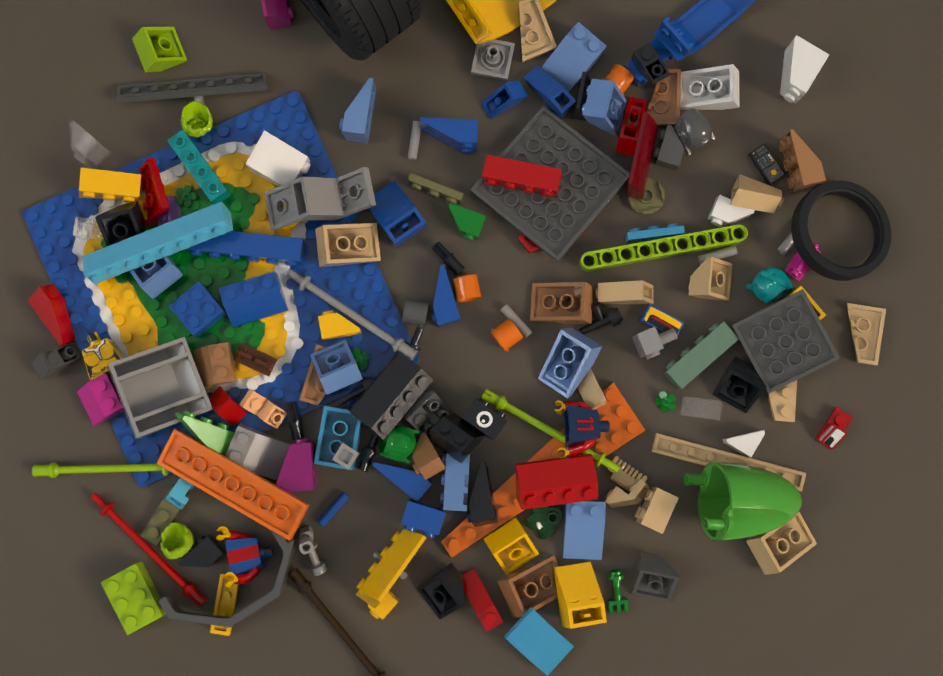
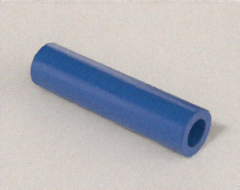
M342 492L317 520L318 523L325 527L350 497L345 492Z

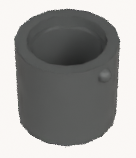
M407 298L402 323L425 327L430 303L428 301L424 302Z

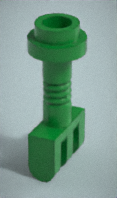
M619 569L610 570L608 579L613 581L614 599H608L609 614H613V606H616L617 613H621V605H624V612L628 613V599L621 597L620 580L624 579V574Z

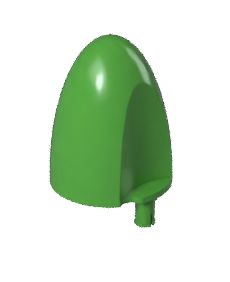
M711 462L705 466L700 474L685 473L684 484L686 486L700 485V491L697 494L699 519L704 532L712 540L741 539L775 530L792 520L802 506L801 494L789 480L762 468L736 463Z

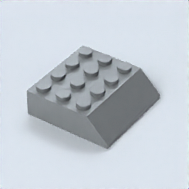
M185 337L116 360L107 365L135 440L181 423L175 416L176 412L183 414L185 410L199 416L213 410Z

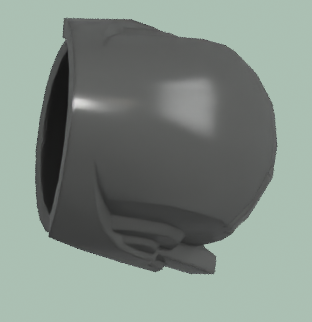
M695 108L686 110L674 126L675 132L687 155H691L690 150L701 148L710 139L715 140L710 124L704 115Z

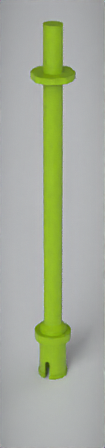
M486 389L485 393H483L481 398L495 406V409H504L565 443L564 434L507 403L506 397H500L489 389ZM588 449L582 453L584 455L592 454L593 460L597 461L596 467L598 468L602 464L616 473L621 468L618 464L605 458L606 452L600 455Z
M53 462L49 465L35 464L32 467V475L34 477L50 476V478H56L59 474L162 471L164 476L169 474L168 470L157 463L59 466L56 462Z

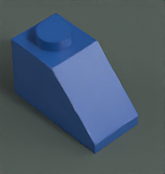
M519 80L504 83L485 99L482 105L489 118L493 119L517 106L528 96Z

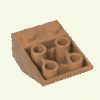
M793 129L789 130L779 142V149L785 158L783 165L789 174V188L792 189L793 194L812 190L826 181L822 162Z

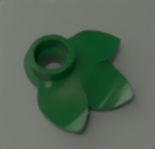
M554 506L531 508L534 513L526 519L525 526L531 530H538L539 539H546L552 536L556 525L562 521L561 510ZM555 514L556 518L552 520L549 516Z

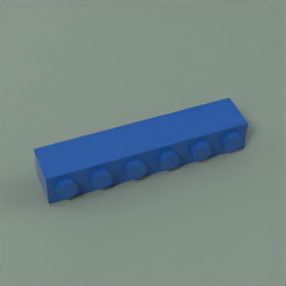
M230 231L185 250L193 256H202V254H209L211 258L228 256L230 260L247 258V261L258 263L259 260H266V263L277 265L278 262H285L286 266L296 267L297 264H302L305 241L302 238Z

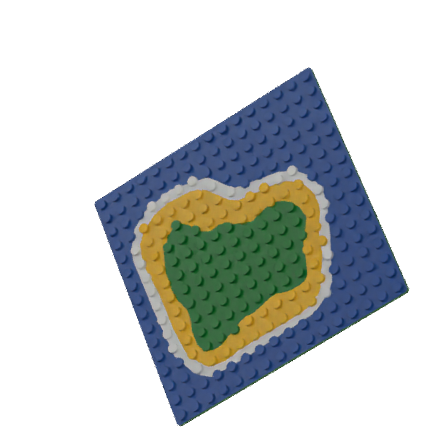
M299 91L288 93L213 126L211 131L207 132L204 136L190 137L231 194L222 203L231 212L232 231L302 238L305 241L302 264H297L296 267L286 266L285 262H278L277 265L266 263V260H259L258 263L247 261V258L230 260L228 256H221V258H211L209 254L193 256L184 249L169 255L183 276L152 299L139 286L130 271L97 284L92 283L84 276L82 256L107 247L95 217L128 202L117 199L110 201L97 198H78L79 186L23 210V218L50 281L65 300L75 339L81 353L82 350L90 346L86 337L95 332L98 333L101 340L111 339L124 357L185 337L194 362L193 350L225 342L232 344L235 360L237 356L235 355L236 350L244 343L277 359L270 376H266L235 361L238 382L205 387L207 396L209 397L221 386L240 404L249 389H252L286 412V403L295 401L299 416L304 415L348 394L351 387L350 384L330 394H326L319 406L299 400L312 360L310 354L314 353L316 344L329 347L346 339L351 353L355 348H360L361 352L369 354L370 359L367 360L368 368L363 372L376 376L380 374L396 353L393 351L392 345L308 289L299 290L300 284L287 276V272L290 269L303 278L307 275L310 276L312 284L395 339L402 338L405 340L404 342H411L404 323H402V318L376 262L319 267L315 229L322 225L359 224L355 214L336 221L302 220L293 228L271 230L264 193L278 186L253 174L246 166L247 160L264 131L308 156L311 166L302 177L338 178ZM171 145L114 170L116 172L140 174V167L148 158H155L166 196L180 197L175 192L178 188L184 190L186 185L191 186L192 192L197 194L196 200H191L192 206L186 207L184 203L179 205L181 217L214 205ZM140 182V195L138 203L141 208L144 219L148 220L147 210H143V203L145 202L146 196L145 192L141 190ZM158 222L153 227H145V231L158 227ZM275 271L279 276L289 311L237 327L232 326L228 315H226L197 338L189 332L169 305L197 282H201L224 308L219 288ZM333 310L334 313L340 314L359 327L362 334L324 341L321 336L318 316H322V312ZM418 354L412 360L415 364L420 361ZM214 409L195 417L201 419L202 416L213 420L212 424L215 425L218 422L229 426L228 430L234 432V434L241 423L261 432L274 428L248 410H246L248 413L234 427L218 415ZM125 412L110 418L128 464L157 463L174 429H179L195 438L182 423H178L135 440ZM288 414L286 415L281 424H284L289 420ZM162 471L132 472L139 487H145L167 477L163 475Z

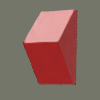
M221 386L208 397L214 411L233 427L248 413Z

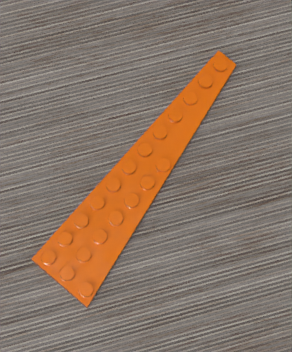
M614 382L603 391L606 404L594 409L599 412V421H609L610 430L609 432H600V438L595 442L594 446L589 448L600 455L606 452L605 457L645 431ZM553 437L527 462L564 457L565 451L557 452L559 448L568 449V447H565V443ZM515 473L493 493L497 523L475 527L472 522L469 523L468 517H466L441 540L451 558L524 511L516 499Z

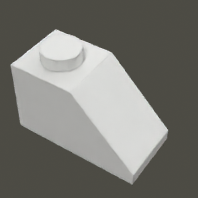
M719 195L715 199L707 219L711 220L713 225L722 227V225L727 226L751 216L755 210L730 205L731 199Z

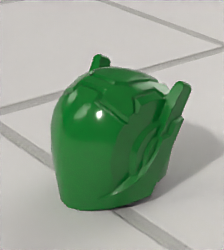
M395 426L384 440H380L379 454L394 461L410 464L411 461L408 459L412 457L417 444L415 434L420 432L409 427Z

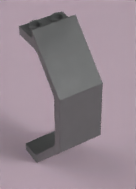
M271 530L283 550V559L275 586L270 593L232 617L182 611L172 595L165 596L158 602L169 619L223 627L235 626L283 595L297 539L289 541Z

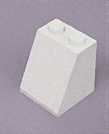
M796 35L784 51L780 95L784 96L783 98L786 101L796 104L807 93L829 54Z
M266 131L262 133L246 162V166L253 174L278 187L302 177L311 166L308 156Z

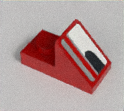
M834 407L815 440L833 450L848 434L845 430L853 417L838 407Z

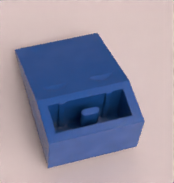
M395 180L374 194L376 205L368 209L396 248L427 227V223Z

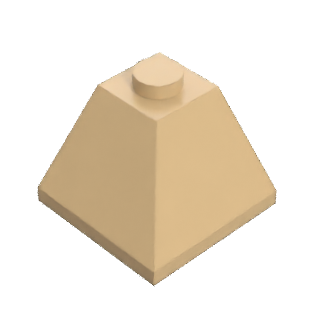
M707 257L690 276L689 295L701 299L729 301L733 264L714 257Z

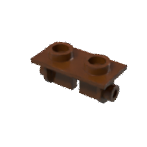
M244 343L235 352L237 356L234 361L266 376H270L277 362L276 358Z

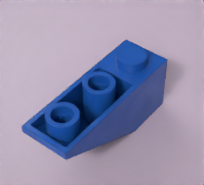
M536 66L523 77L528 85L560 119L575 107L576 100L540 67Z

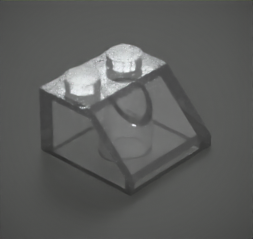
M73 119L69 121L70 149L75 152L73 156L87 168L92 166L97 169L111 152Z

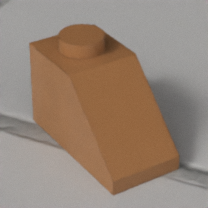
M425 432L422 433L412 454L415 462L412 466L417 475L422 474L424 479L427 480L444 470L445 466Z

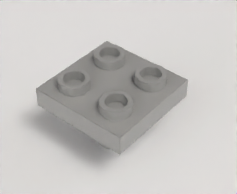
M494 39L489 42L476 44L471 74L508 81L515 43Z

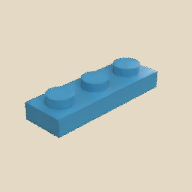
M678 223L668 224L667 228L651 226L648 227V230L642 231L640 228H633L625 234V242L631 243L683 235L685 233L684 225L678 226Z

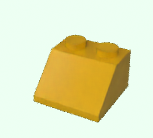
M517 518L484 538V541L506 575L539 555Z

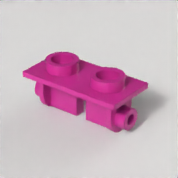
M813 243V245L815 246V248L817 249V251L821 254V251L818 250L819 245L816 244V243ZM797 252L784 271L800 282L810 267Z

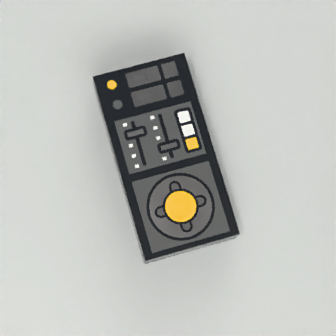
M766 143L748 154L768 185L786 175Z

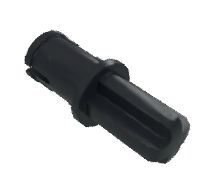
M437 242L432 247V250L443 260L442 264H446L456 276L465 268L453 256L454 253L451 254L440 242Z
M287 402L286 409L289 418L287 424H289L292 440L305 438L301 424L302 418H299L296 402Z

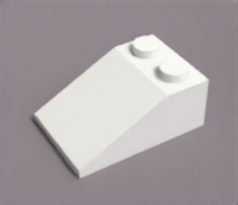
M734 64L681 72L680 109L725 110L740 108L738 69Z

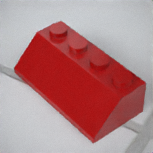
M592 454L515 464L516 499L522 510L598 499V479Z

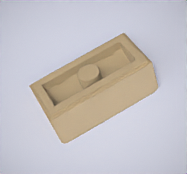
M590 368L577 389L584 403L594 410L605 405L606 398Z

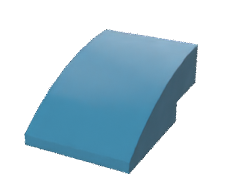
M532 607L504 636L547 676L574 647L565 636Z

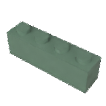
M724 321L720 324L714 323L708 329L710 332L705 337L702 334L694 341L695 346L691 349L687 347L680 353V359L677 361L673 359L665 366L667 370L664 374L678 390L683 389L739 340L738 336Z

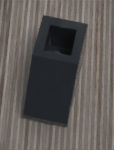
M651 43L633 52L631 57L633 64L640 75L652 85L670 76Z
M203 535L195 542L197 546L192 551L189 550L181 557L182 560L178 564L189 567H210L226 553V550L212 535L207 537Z

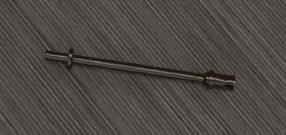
M298 568L292 571L288 577L298 587L297 591L307 595L372 676H384L386 672H379L314 593L311 581H307Z

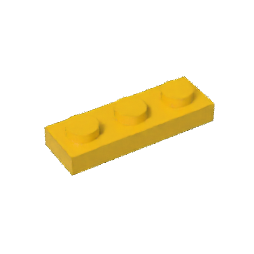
M221 573L213 615L232 617L235 613L240 584L233 583L231 587L227 588L225 584L230 580L223 579L225 574ZM211 625L210 633L230 636L232 627Z

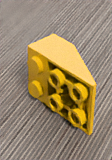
M591 562L554 567L561 627L572 629L606 623L604 600Z

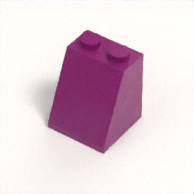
M310 439L296 440V444H290L276 482L277 486L287 492L319 489L317 464H314L315 443H310Z

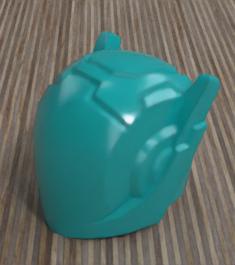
M767 267L761 270L754 277L752 284H746V288L753 291L765 304H768L770 301H776L795 289L788 276L776 267Z

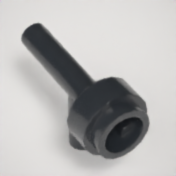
M596 303L591 307L598 320L580 328L579 331L585 335L610 322L615 327L621 324L620 322L623 321L618 307L606 309L608 315L604 316L599 304Z
M372 378L361 380L360 384L362 387L333 401L335 407L337 408L353 399L357 401L374 380Z

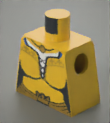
M97 332L86 337L90 346L82 350L90 380L105 373L110 374L107 368L108 363L125 358L111 339L101 340Z

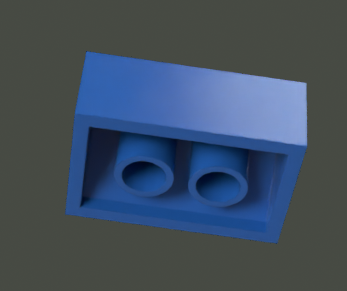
M275 271L219 288L223 306L233 327L289 311L279 276Z

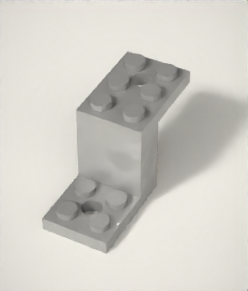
M362 167L338 178L300 177L264 193L271 230H279L302 220L336 221L376 205L369 167Z

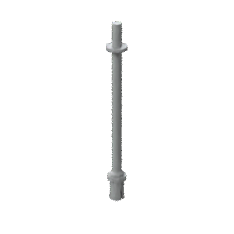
M291 269L287 272L288 277L300 284L299 290L308 289L392 345L395 353L399 351L411 361L417 355L418 350L406 344L404 339H395L312 284L310 276L307 275L303 278Z

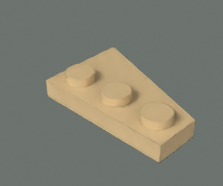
M846 303L857 363L878 366L886 309Z

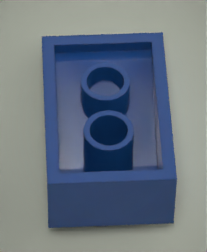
M420 117L421 129L424 133L457 151H462V154L477 152L478 120Z

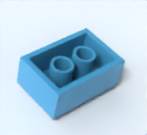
M324 406L314 464L346 469L332 460L341 444L345 443L358 452L362 423L347 409ZM356 460L350 470H355Z

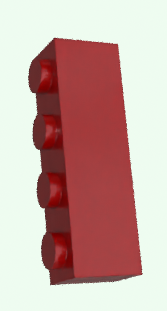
M492 155L486 156L482 173V181L488 186L495 187L496 185H501L508 190L521 189L527 194H534L536 192L547 198L557 197L562 177V169Z

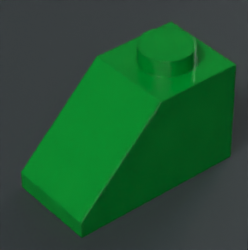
M450 203L449 211L463 238L469 241L478 240L486 216Z

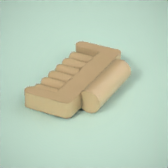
M615 456L612 462L617 463L619 466L621 465L618 473L607 468V470L613 473L610 479L628 492L635 482H638L640 479L644 482L647 480L646 475L643 476L634 467L630 469L631 466L623 462L622 459H619L618 456Z

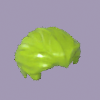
M193 101L183 108L180 121L182 129L187 135L192 137L204 136L207 132L211 131L213 126V117L208 107L203 103Z
M172 522L161 533V550L168 559L183 557L193 545L194 538L192 532L186 525Z

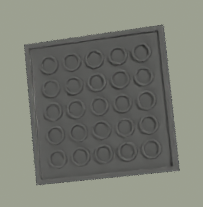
M542 106L499 157L562 169L557 197L547 198L536 192L534 194H527L523 190L516 188L515 190H508L501 185H496L495 187L488 186L482 181V177L470 189V192L555 261L559 262L629 180L630 173L550 110Z

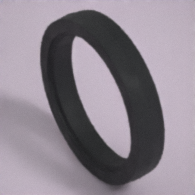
M841 180L823 183L810 190L799 201L792 216L791 233L797 252L813 271L826 278L837 281H849L863 277L876 269L888 254L891 244V226L888 215L879 200L871 192L858 184ZM829 195L846 197L857 203L868 215L874 230V245L870 256L861 265L844 267L834 264L824 258L813 245L808 231V216L813 204L819 198Z

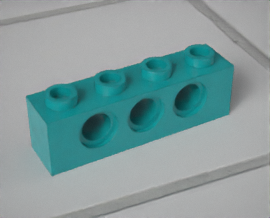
M183 129L167 140L213 204L223 202L231 196Z

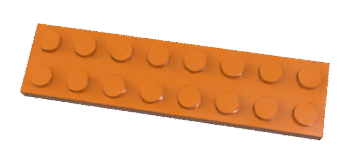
M179 429L173 430L157 462L158 465L289 541L294 537L310 505L216 450L205 446L202 442Z

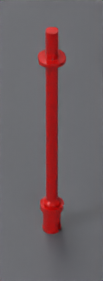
M96 492L90 497L102 509L100 516L102 517L107 514L182 588V595L184 597L187 596L198 608L207 600L195 588L196 585L194 583H187L112 509L115 505L113 502L108 505Z

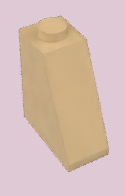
M739 174L731 191L730 205L774 214L776 209H780L784 198L782 197V190Z
M643 280L598 283L596 298L602 304H654L653 285Z

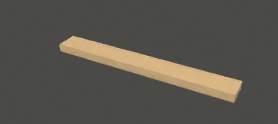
M658 433L655 434L651 452L703 466L711 462H726L762 468L789 480L800 492L803 490L806 477L805 472Z

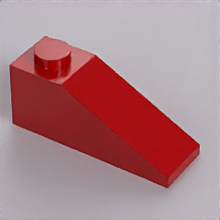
M629 97L615 152L634 156L643 112H645L647 105L646 100Z
M54 284L40 286L27 301L60 346L74 342L76 339L63 296Z
M473 568L461 575L463 577L464 592L486 632L502 624L504 620L475 569Z

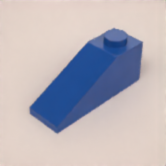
M444 264L440 265L433 303L434 312L431 313L433 323H438L439 327L461 321Z
M379 462L372 464V466L416 502L432 485L430 482L431 477L425 480L422 474L417 475L415 470Z

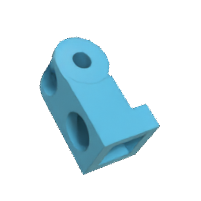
M180 478L165 500L182 510L189 500L185 495L195 486Z

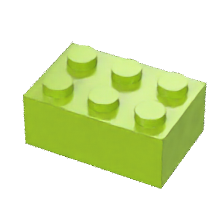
M142 561L101 582L127 635L166 615L158 602L161 597Z

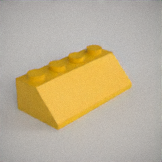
M403 529L401 532L397 530L391 538L393 543L390 548L386 546L379 555L382 559L378 564L374 562L368 570L371 573L367 579L362 578L356 586L359 589L356 595L375 609L426 540V537L407 529Z

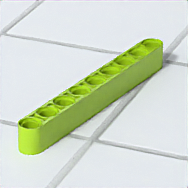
M733 225L590 251L581 256L579 266L583 271L590 272L737 245L747 238L748 230L743 225ZM734 230L741 233V239H737L734 236ZM715 234H720L723 241H716ZM697 237L704 240L703 246L697 244ZM683 241L686 244V248L680 249L677 242ZM659 244H664L667 247V252H661L658 248ZM640 248H647L649 255L643 256L640 253ZM621 252H629L630 259H623ZM602 255H610L612 261L610 263L604 262ZM591 258L593 265L586 266L583 259Z

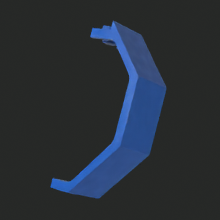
M700 0L678 19L669 23L670 18H665L654 34L671 54L680 61L701 50L737 20L756 0Z

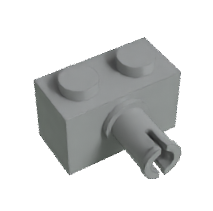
M655 327L632 337L640 358L646 357L647 360L660 355V350L664 349V344L678 339L674 328L658 334Z

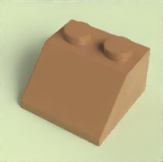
M231 343L213 344L193 350L195 365L204 388L238 382Z

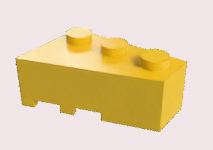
M81 168L78 198H97L110 201L117 199L128 203L135 202V200L138 201L141 174Z

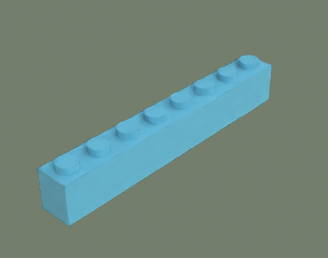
M221 201L82 256L84 276L92 283L97 284L233 230L231 212Z

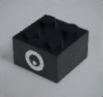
M475 398L462 416V419L494 441L507 423V420L504 419L506 415L498 409L494 412L489 408L490 404L484 399L480 398L477 400Z

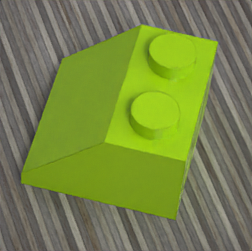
M142 27L132 38L145 72H161L187 61L175 27Z

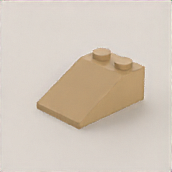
M377 223L322 225L315 229L319 267L381 261Z
M800 512L785 525L775 530L752 536L746 540L764 575L782 572L817 544Z

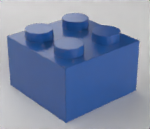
M197 282L169 305L189 332L197 338L227 315L226 310L201 282Z
M409 499L401 524L405 525L404 529L414 532L416 529L423 531L424 535L434 538L435 535L440 533L447 510Z

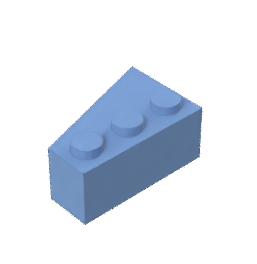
M443 454L442 462L446 466V470L441 475V485H444V493H440V505H443V510L467 511L470 454L462 463L449 454Z

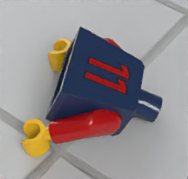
M560 400L555 402L556 406H562L554 411L559 415L563 414L565 447H568V449L559 448L557 452L565 451L564 457L585 452L595 445V442L601 436L600 432H609V421H599V412L593 410L586 403L570 401L564 404Z

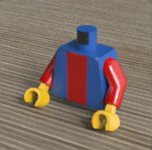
M225 526L217 529V531L223 533V535L216 537L217 540L228 539L225 541L230 572H227L223 579H229L230 581L226 582L225 586L229 588L233 583H250L264 569L263 559L274 556L272 546L261 547L260 542L254 536L228 530Z

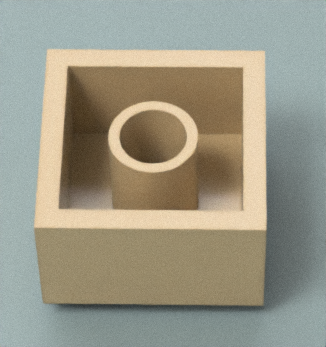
M651 486L643 497V500H645L643 506H639L636 511L635 517L637 519L635 522L663 534L679 498Z

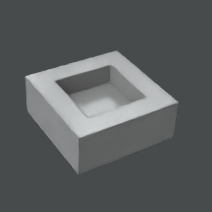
M342 443L332 460L350 470L360 453Z

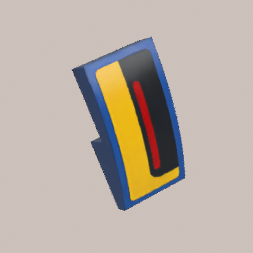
M651 304L646 306L640 318L641 322L651 328L655 327L660 332L674 328L677 336L684 325L683 321Z

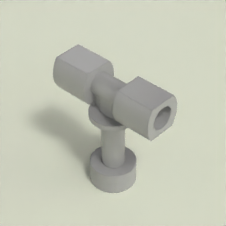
M311 526L301 528L299 550L302 554L308 553L312 562L310 570L313 576H319L327 571V567L324 561L319 560L315 551L317 543L313 542L314 531Z

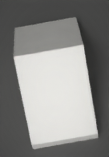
M759 430L722 440L724 444L745 457H752L764 437L765 431Z

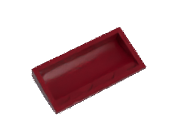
M643 112L628 181V197L642 200L658 131L655 120L647 112Z

